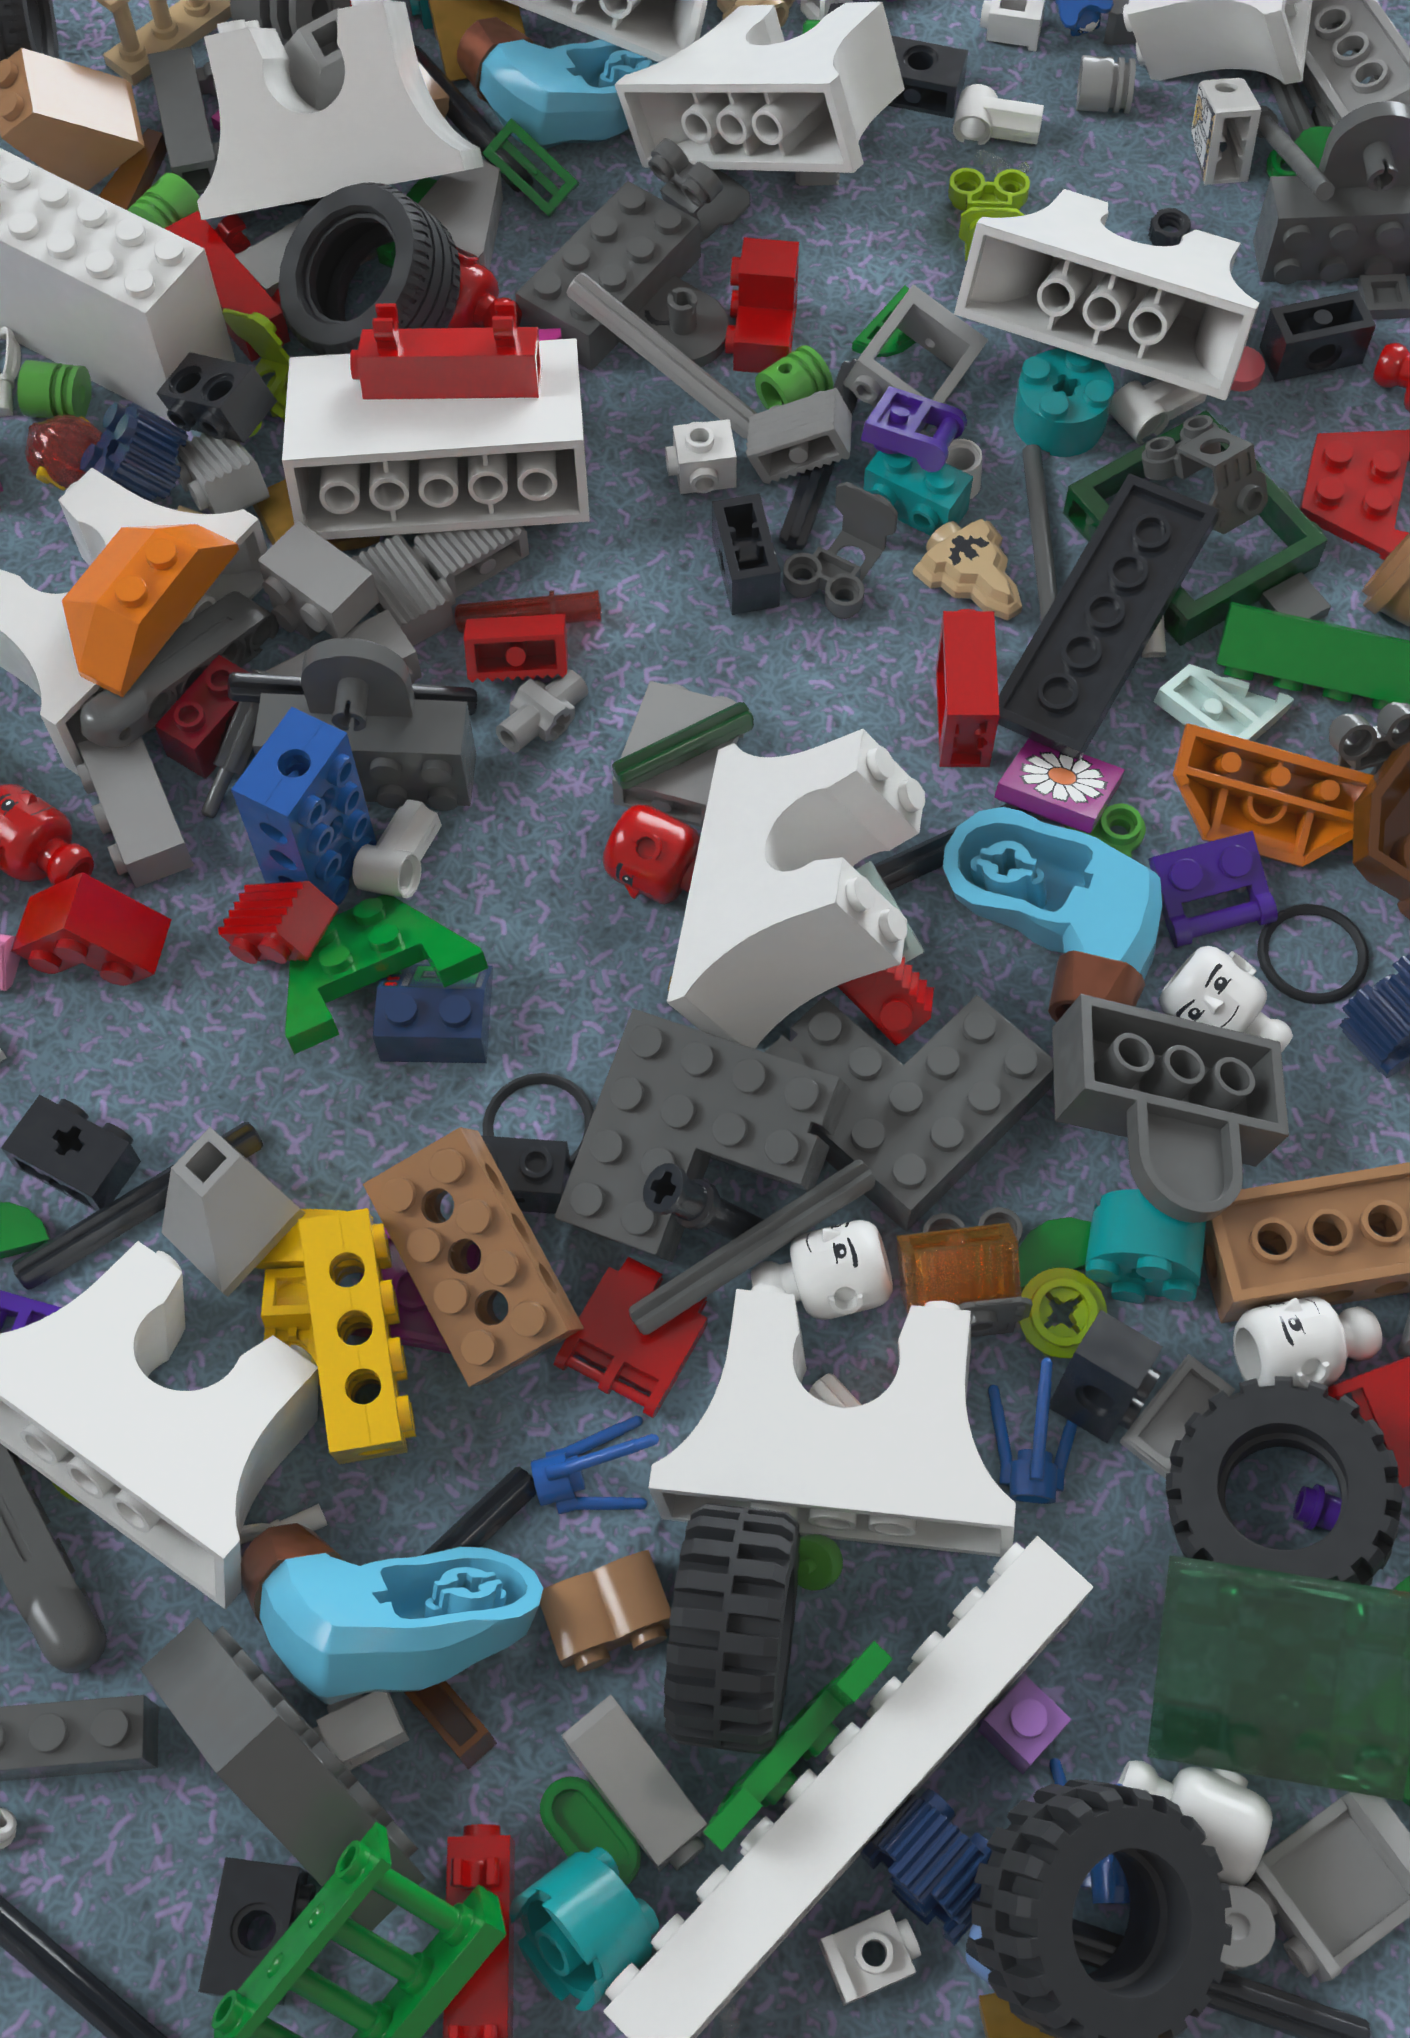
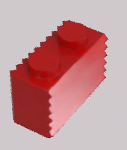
M565 614L466 619L464 648L467 679L473 683L477 678L481 682H484L486 678L493 682L497 677L502 681L509 677L513 681L517 676L524 680L528 675L533 680L537 675L543 679L547 674L552 679L557 674L563 678L568 670Z
M310 881L244 885L245 892L239 893L240 901L233 902L234 909L228 910L229 918L223 919L224 926L218 927V932L222 938L230 943V952L249 964H256L258 961L261 962V960L266 962L267 960L274 961L280 964H285L287 960L290 961L291 959L294 961L297 959L308 961L336 915L338 906Z
M902 957L900 965L837 986L895 1046L901 1044L930 1020L932 1016L934 987H927V980L920 979V972H912L913 965H905V957Z

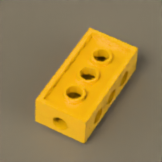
M368 1208L298 1219L329 1453L338 1464L407 1453L406 1438L416 1437V1427L412 1403L409 1402L408 1395L400 1396L398 1381L408 1380L404 1347L403 1345L401 1346L400 1337L392 1338L390 1325L400 1323L396 1291L393 1289L392 1280L383 1281L382 1269L392 1268L387 1234H385L384 1224H374ZM352 1273L364 1274L361 1281L352 1287L340 1286L341 1281L347 1275ZM361 1328L372 1330V1334L366 1342L360 1345L347 1344L349 1336L355 1330ZM368 1384L381 1386L380 1393L374 1401L368 1404H357L354 1402L356 1393L363 1386Z

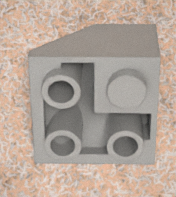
M339 7L299 28L284 45L289 57V72L295 90L306 103L318 110H323L334 102L344 83V59L337 45L338 9H340Z
M209 1127L171 1167L161 1233L225 1296L229 1297L298 1222V1219L303 1217L305 1212L239 1151Z

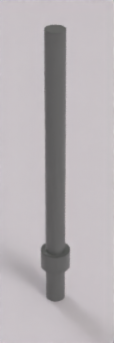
M1260 105L1261 114L1256 136L1266 139L1319 200H1329L1334 194V185L1278 125L1276 114L1269 107Z
M1031 444L1023 448L1022 455L1042 622L1057 597L1058 591L1042 453L1040 446Z

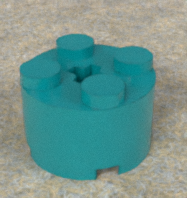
M1061 348L1047 350L1027 358L1023 363L1019 377L1013 415L1015 430L1026 445H1038L1041 450L1050 452V455L1057 457L1076 456L1092 449L1106 429L1114 393V382L1108 368L1099 360Z
M1139 1189L1108 1192L1101 1196L1100 1206L1096 1203L1094 1205L1085 1262V1275L1089 1279L1112 1288L1111 1297L1114 1300L1140 1304L1145 1301V1295L1165 1297L1178 1302L1193 1301L1196 1298L1197 1288L1200 1284L1207 1221L1190 1223L1174 1219L1155 1208Z
M595 1847L589 1853L575 1852L515 1897L510 1904L509 1911L511 1925L521 1918L526 1935L517 1943L534 1974L546 1989L560 2001H563L570 1994L581 2000L575 2007V2009L580 2011L591 2009L606 1996L605 1991L628 1965L633 1963L639 1969L649 1961L652 1954L651 1937L660 1928L653 1909L644 1900L634 1898L631 1891L619 1877L616 1862L601 1847Z

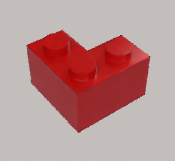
M744 237L741 257H732L730 285L739 287L738 290H732L730 318L737 319L736 325H727L725 353L733 354V371L760 373L791 353L797 311L800 242Z
M81 872L29 897L11 952L27 959L30 967L43 973L56 974L83 963L99 971L101 978L115 985L127 986L155 975L172 919Z

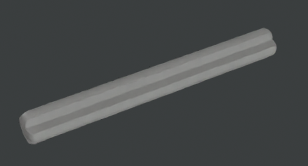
M579 273L572 280L566 292L568 297L720 420L730 419L731 429L742 438L747 439V430L749 429L747 424L749 423L748 416L757 414L753 409L585 273Z

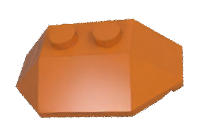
M198 524L121 527L62 599L80 676L123 698L239 551L238 544Z
M1190 723L1185 725L1172 774L1203 841L1211 842L1253 830L1261 857L1297 867H1304L1353 839L1354 802L1374 777L1371 774Z

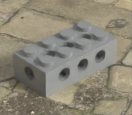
M1313 0L1302 83L1317 106L1320 107L1331 127H1334L1348 113L1367 104L1394 101L1410 106V47L1377 0ZM1353 50L1350 56H1342L1347 51ZM1371 77L1367 84L1361 83L1365 78Z

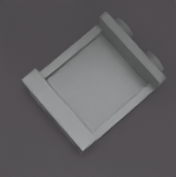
M650 681L621 758L736 704V702L725 696L712 697L692 692L678 684L665 685ZM745 733L630 789H622L615 777H613L614 804L627 808L634 805H649L684 823L703 827L718 749L733 743L737 744L738 738H743Z
M1370 1779L1352 1788L1266 1852L1248 1881L1249 1884L1245 1886L1259 1894L1270 1907L1273 1918L1289 1939L1283 1944L1284 1950L1295 1967L1305 1977L1308 1978L1314 1974L1320 1983L1333 1980L1342 1973V1968L1410 1917V1833Z

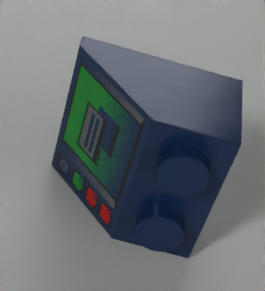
M414 964L381 979L376 993L372 1036L380 1061L487 1063L493 966L488 965V969L445 988L430 964Z

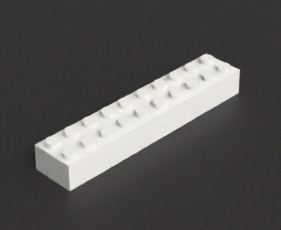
M1036 1536L1025 1549L1016 1542L1002 1556L993 1568L995 1572L987 1581L991 1587L985 1593L977 1586L974 1587L953 1611L954 1617L947 1625L951 1631L944 1638L937 1631H934L911 1657L913 1662L907 1668L911 1673L909 1677L902 1683L893 1676L870 1702L872 1707L866 1713L870 1717L867 1723L860 1729L851 1722L827 1749L830 1753L825 1758L829 1763L818 1776L809 1768L794 1783L784 1796L786 1801L783 1806L787 1809L775 1823L765 1816L740 1844L743 1847L740 1851L744 1856L731 1872L721 1864L707 1878L696 1892L698 1895L697 1900L701 1903L700 1906L686 1921L678 1913L675 1914L656 1934L651 1944L657 1953L647 1964L639 1970L631 1963L611 1983L605 1994L612 2002L603 2012L627 2038H697L860 1856L861 1850L911 1794L914 1795L1078 1612L1093 1586L1039 1536Z

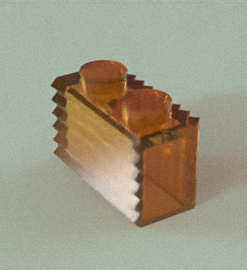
M1009 1223L896 1236L900 1292L907 1315L911 1305L925 1306L930 1301H946L960 1305L966 1302L1021 1297L1018 1240Z

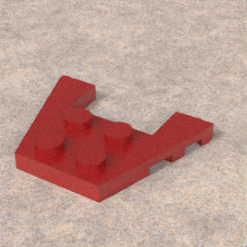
M1410 430L1317 433L1300 511L1320 528L1351 544L1357 542L1379 553V558L1385 560L1409 533L1396 530L1394 527L1407 462L1410 461Z

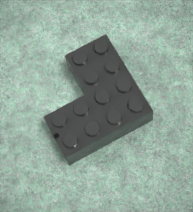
M978 995L964 1006L904 1065L825 997H822L790 1027V1041L782 1035L765 1051L766 1053L838 1076L851 1089L834 1136L823 1133L814 1124L810 1133L817 1135L830 1146L825 1160L837 1171H840L855 1160H862L868 1166L875 1178V1185L864 1195L905 1232L948 1192L1052 1088L1054 1081L1053 1058Z
M633 1008L554 1218L576 1228L673 1262L685 1227L680 1225L672 1214L658 1215L652 1212L643 1201L645 1182L656 1167L664 1163H673L682 1168L689 1179H703L710 1159H714L807 1192L816 1186L830 1148L820 1137L810 1133L812 1125L814 1124L823 1133L834 1136L851 1089L838 1076Z
M198 1617L195 1618L140 1668L215 1773L322 1887L334 1874L337 1862L345 1848L354 1840L361 1841L375 1822L387 1828L392 1862L390 1868L417 1885L425 1879V1876L410 1860V1857L418 1850L415 1844L394 1822L393 1818L380 1803L366 1791L344 1763L330 1751L279 1688L252 1661L223 1626L215 1633H212ZM371 1890L350 1917L355 1922L372 1931L398 1905Z

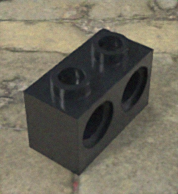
M192 352L187 354L156 393L168 409V418L178 428L187 432L194 430L206 433L219 440L226 438L245 443L277 402L253 366Z

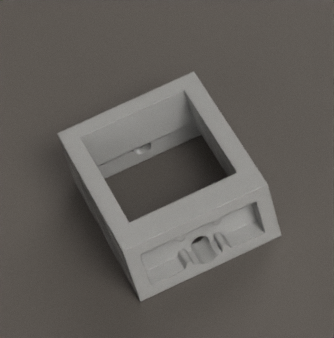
M913 284L858 358L843 385L853 391L861 401L869 403L873 407H876L889 386L924 397L874 360L898 328L953 369L932 398V400L945 403L988 342V339ZM926 423V425L923 428V431H925L929 424Z

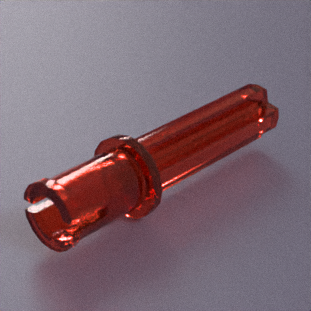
M598 589L591 592L556 595L555 590H550L549 596L458 604L455 607V622L458 631L461 633L465 631L466 619L565 614L566 624L589 621L602 622L601 602H599L600 593Z

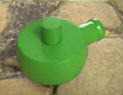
M809 1534L802 1536L799 1546L798 1585L811 1591L827 1589L836 1582L842 1572V1553L837 1544L825 1535Z

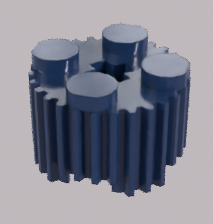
M118 402L113 403L103 418L102 426L106 430L101 434V439L96 445L90 444L81 458L80 470L88 472L91 468H94L143 499L151 502L152 499L155 500L158 496L164 500L167 496H170L171 489L175 488L176 480L181 476V467L175 464V457L179 454L177 450L179 446H186L188 435L184 430L135 403H128L127 406H123Z
M1410 953L1407 956H1402L1392 964L1398 971L1396 975L1390 974L1373 987L1366 984L1342 1007L1349 1017L1344 1018L1339 1025L1343 1029L1342 1032L1386 1078L1393 1076L1408 1062L1410 1063Z
M927 1788L920 1797L911 1794L861 1850L860 1854L873 1870L880 1862L887 1868V1871L892 1875L888 1880L893 1887L891 1892L921 1922L928 1925L934 1917L942 1921L944 1924L942 1929L945 1933L943 1937L955 1946L972 1926V1901L980 1902L982 1884L975 1883L979 1862L988 1864L993 1850L987 1847L988 1840L981 1834L975 1832L970 1839L967 1835L963 1834L951 1821L956 1816L954 1810L941 1796Z

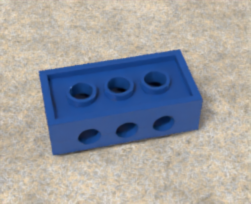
M291 706L231 790L265 883L310 881L332 902L339 906L348 892L349 878L353 874L354 859L358 851L367 844L376 846L377 842L348 734Z

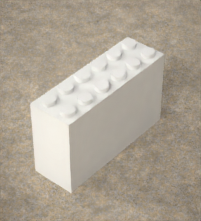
M0 148V328L5 326L12 329L14 337L19 344L56 363L85 366L89 371L91 381L171 422L167 416L168 409L156 393L189 352L236 362L205 249Z
M577 338L539 341L542 363L539 398L363 400L360 380H353L351 376L350 353L289 357L282 463L294 524L300 521L322 538L328 540L590 522Z

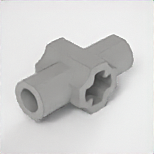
M570 669L567 670V674L563 678L559 675L548 685H545L540 680L533 681L529 679L518 688L514 699L509 703L510 716L496 726V734L500 742L511 752L515 753L519 752L537 736L545 742L549 740L554 742L567 730L570 723L574 720V706L587 696L588 687L580 675Z

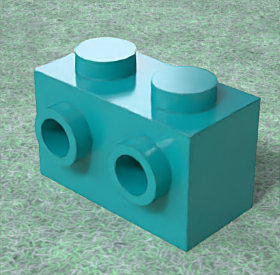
M878 451L865 468L863 490L885 497L898 512L897 520L931 536L945 523L952 521L957 524L960 523L969 509L973 476L947 463L939 471L927 472L920 467L917 458L901 453L887 454Z

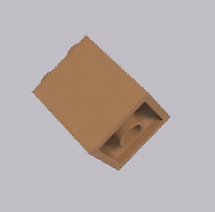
M20 48L8 59L0 61L1 138L44 170L88 191L145 147L132 85L126 79L24 48Z

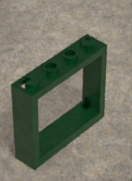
M1207 410L1198 414L1210 416L1213 419V422L1216 423L1220 429L1230 433L1229 430L1224 425L1219 424L1209 414ZM1183 423L1158 437H1171L1174 439L1175 444L1181 442L1180 431L1184 428ZM1146 443L1068 486L1063 514L1088 542L1109 508L1105 499L1118 493L1129 473L1142 479L1146 477L1142 462V453L1145 450ZM1221 443V452L1225 451L1229 445ZM1257 460V470L1266 475L1268 501L1263 511L1258 515L1288 548L1195 601L1180 586L1164 613V628L1180 646L1225 621L1230 601L1251 606L1260 600L1263 592L1300 572L1304 575L1319 565L1328 539L1323 535L1321 528L1314 521L1309 520L1293 503L1290 495L1270 479L1262 470Z

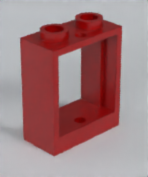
M974 609L943 611L936 659L939 767H990L999 719L994 611H976Z

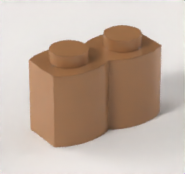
M649 1550L625 1556L594 1571L583 1573L543 1589L540 1599V1605L563 1668L575 1665L578 1673L590 1671L608 1663L611 1660L609 1651L631 1643L633 1650L638 1651L657 1645L667 1639L665 1630L670 1628L671 1610Z

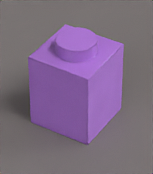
M1025 1675L984 1719L978 1731L1018 1771L1024 1774L1072 1719Z

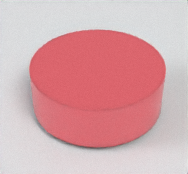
M1245 346L1231 390L1239 392L1249 391L1261 382L1265 361L1257 350Z

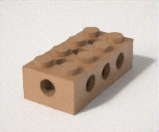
M459 1127L363 1183L368 1196L469 1387L493 1381L584 1329L478 1130ZM450 1193L454 1200V1211L451 1217L445 1220L440 1206L443 1197ZM473 1242L478 1245L481 1251V1261L475 1270L470 1268L466 1258L468 1248ZM499 1292L505 1296L508 1302V1313L503 1321H500L493 1311V1301Z
M1410 1162L1241 1189L1235 1201L1220 1215L1207 1221L1203 1260L1220 1322L1238 1321L1247 1310L1290 1301L1293 1298L1301 1299L1318 1296L1330 1305L1409 1293ZM1316 1238L1325 1241L1328 1244V1246L1322 1244ZM1260 1246L1270 1249L1275 1255L1265 1252Z

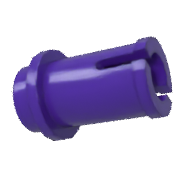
M1316 1484L1313 1488L1303 1486L1296 1498L1293 1518L1303 1522V1528L1311 1531L1316 1526L1331 1531L1339 1517L1342 1499L1325 1493V1487Z

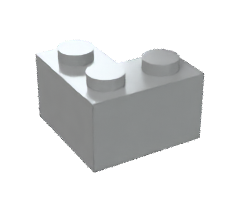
M300 521L296 522L258 559L264 579L262 587L268 594L273 607L271 613L276 615L278 624L290 633L296 630L310 641L322 630H325L334 638H343L379 602L373 573Z

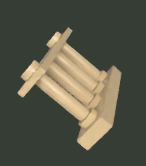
M96 0L113 13L121 41L103 54L105 63L133 86L151 74L148 54L189 47L217 28V24L224 23L232 17L230 0H180L170 8H168L166 0H149L153 20L136 31L128 5L130 0Z

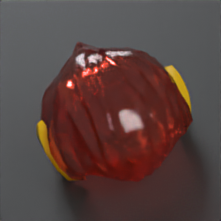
M59 415L43 422L32 423L29 426L25 450L29 470L37 480L45 484L52 483L64 491L86 473L80 470L81 458L90 444L96 445L100 441L102 432L82 416Z

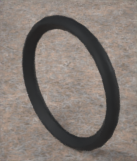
M1294 905L1279 911L1278 920L1266 924L1261 930L1258 939L1257 956L1261 969L1268 981L1283 994L1304 1003L1325 1004L1347 997L1362 983L1369 966L1368 947L1359 928L1345 915L1322 905ZM1308 914L1322 916L1341 925L1351 936L1358 953V964L1352 978L1341 988L1325 993L1305 992L1286 983L1276 973L1268 954L1271 935L1277 926L1285 920Z
M548 1073L527 1074L504 1085L492 1097L485 1111L482 1124L483 1136H494L493 1124L500 1105L518 1089L535 1084L554 1085L567 1091L576 1099L581 1106L585 1119L583 1139L594 1109L583 1090L572 1081L559 1075ZM583 1139L578 1149L570 1157L571 1169L574 1166Z

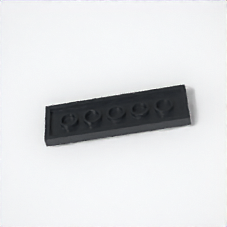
M1129 473L998 696V725L1080 761L1217 523L1219 509Z

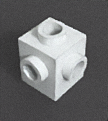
M730 419L692 422L673 426V446L665 447L668 476L677 475L680 494L708 493L713 490L736 488L737 457Z

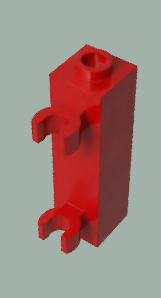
M196 211L164 228L205 249L222 311L226 308L247 314H252L253 312L260 313L275 325L277 329L275 334L283 342L282 346L290 341L281 307L279 288L275 291L274 296L270 297L254 276L235 257L236 253L243 252L251 245L250 241L241 232L246 229V225L237 214L227 215L219 222L217 228L213 229L206 219L201 220L200 212ZM225 322L229 336L248 359L253 362L260 358L253 347L239 337Z
M495 302V316L492 318L493 328L398 329L396 303L376 304L377 318L372 320L373 329H362L358 349L351 350V376L353 380H360L363 400L539 398L542 363L538 327H517L515 302Z
M466 1825L463 1827V1836L447 1837L446 1902L452 1906L457 1903H463L478 1884L499 1898L506 1936L444 2009L443 2038H513L514 1923L511 1925L509 1911L510 1904L514 1899L515 1841L511 1835H501L500 1825Z

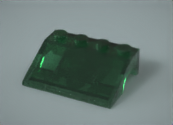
M1169 1555L1147 1757L1403 1801L1410 1756V1592Z

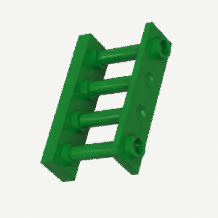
M375 1822L361 1841L354 1840L345 1848L337 1862L334 1874L237 1991L230 1990L221 1999L212 2018L214 2038H303L267 2017L289 1990L358 2029L351 2038H421L506 1936L499 1898L478 1884L463 1903H457L452 1906L390 1868L392 1862L387 1828ZM373 1890L438 1929L439 1932L422 1953L416 1952L411 1955L349 1917L370 1891ZM331 1940L398 1979V1982L382 2001L370 2004L308 1967Z

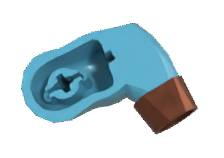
M497 17L477 20L466 30L460 39L457 49V62L465 76L476 89L478 98L489 103L503 126L512 118L544 149L562 143L600 142L627 130L629 126L614 84L624 75L658 63L601 39L588 43L562 45L553 49L545 48L534 44L529 37ZM514 133L512 134L515 140L526 145Z
M1007 807L982 810L957 826L945 846L943 869L956 899L975 915L1017 929L1032 942L1050 951L1064 953L1059 957L1056 966L1048 1009L1051 1018L1057 1023L1080 994L1135 1007L1146 985L1144 979L1153 962L1162 911L1160 877L1151 869L1096 837L1080 831L1040 822L1023 811Z
M298 1523L267 1528L254 1538L245 1550L241 1560L242 1585L255 1617L263 1626L271 1647L299 1687L328 1705L367 1692L420 1691L450 1679L478 1661L508 1648L524 1637L536 1615L543 1592V1586L535 1571L519 1559L489 1548L457 1547L417 1557L392 1558L358 1566L344 1561L313 1530Z

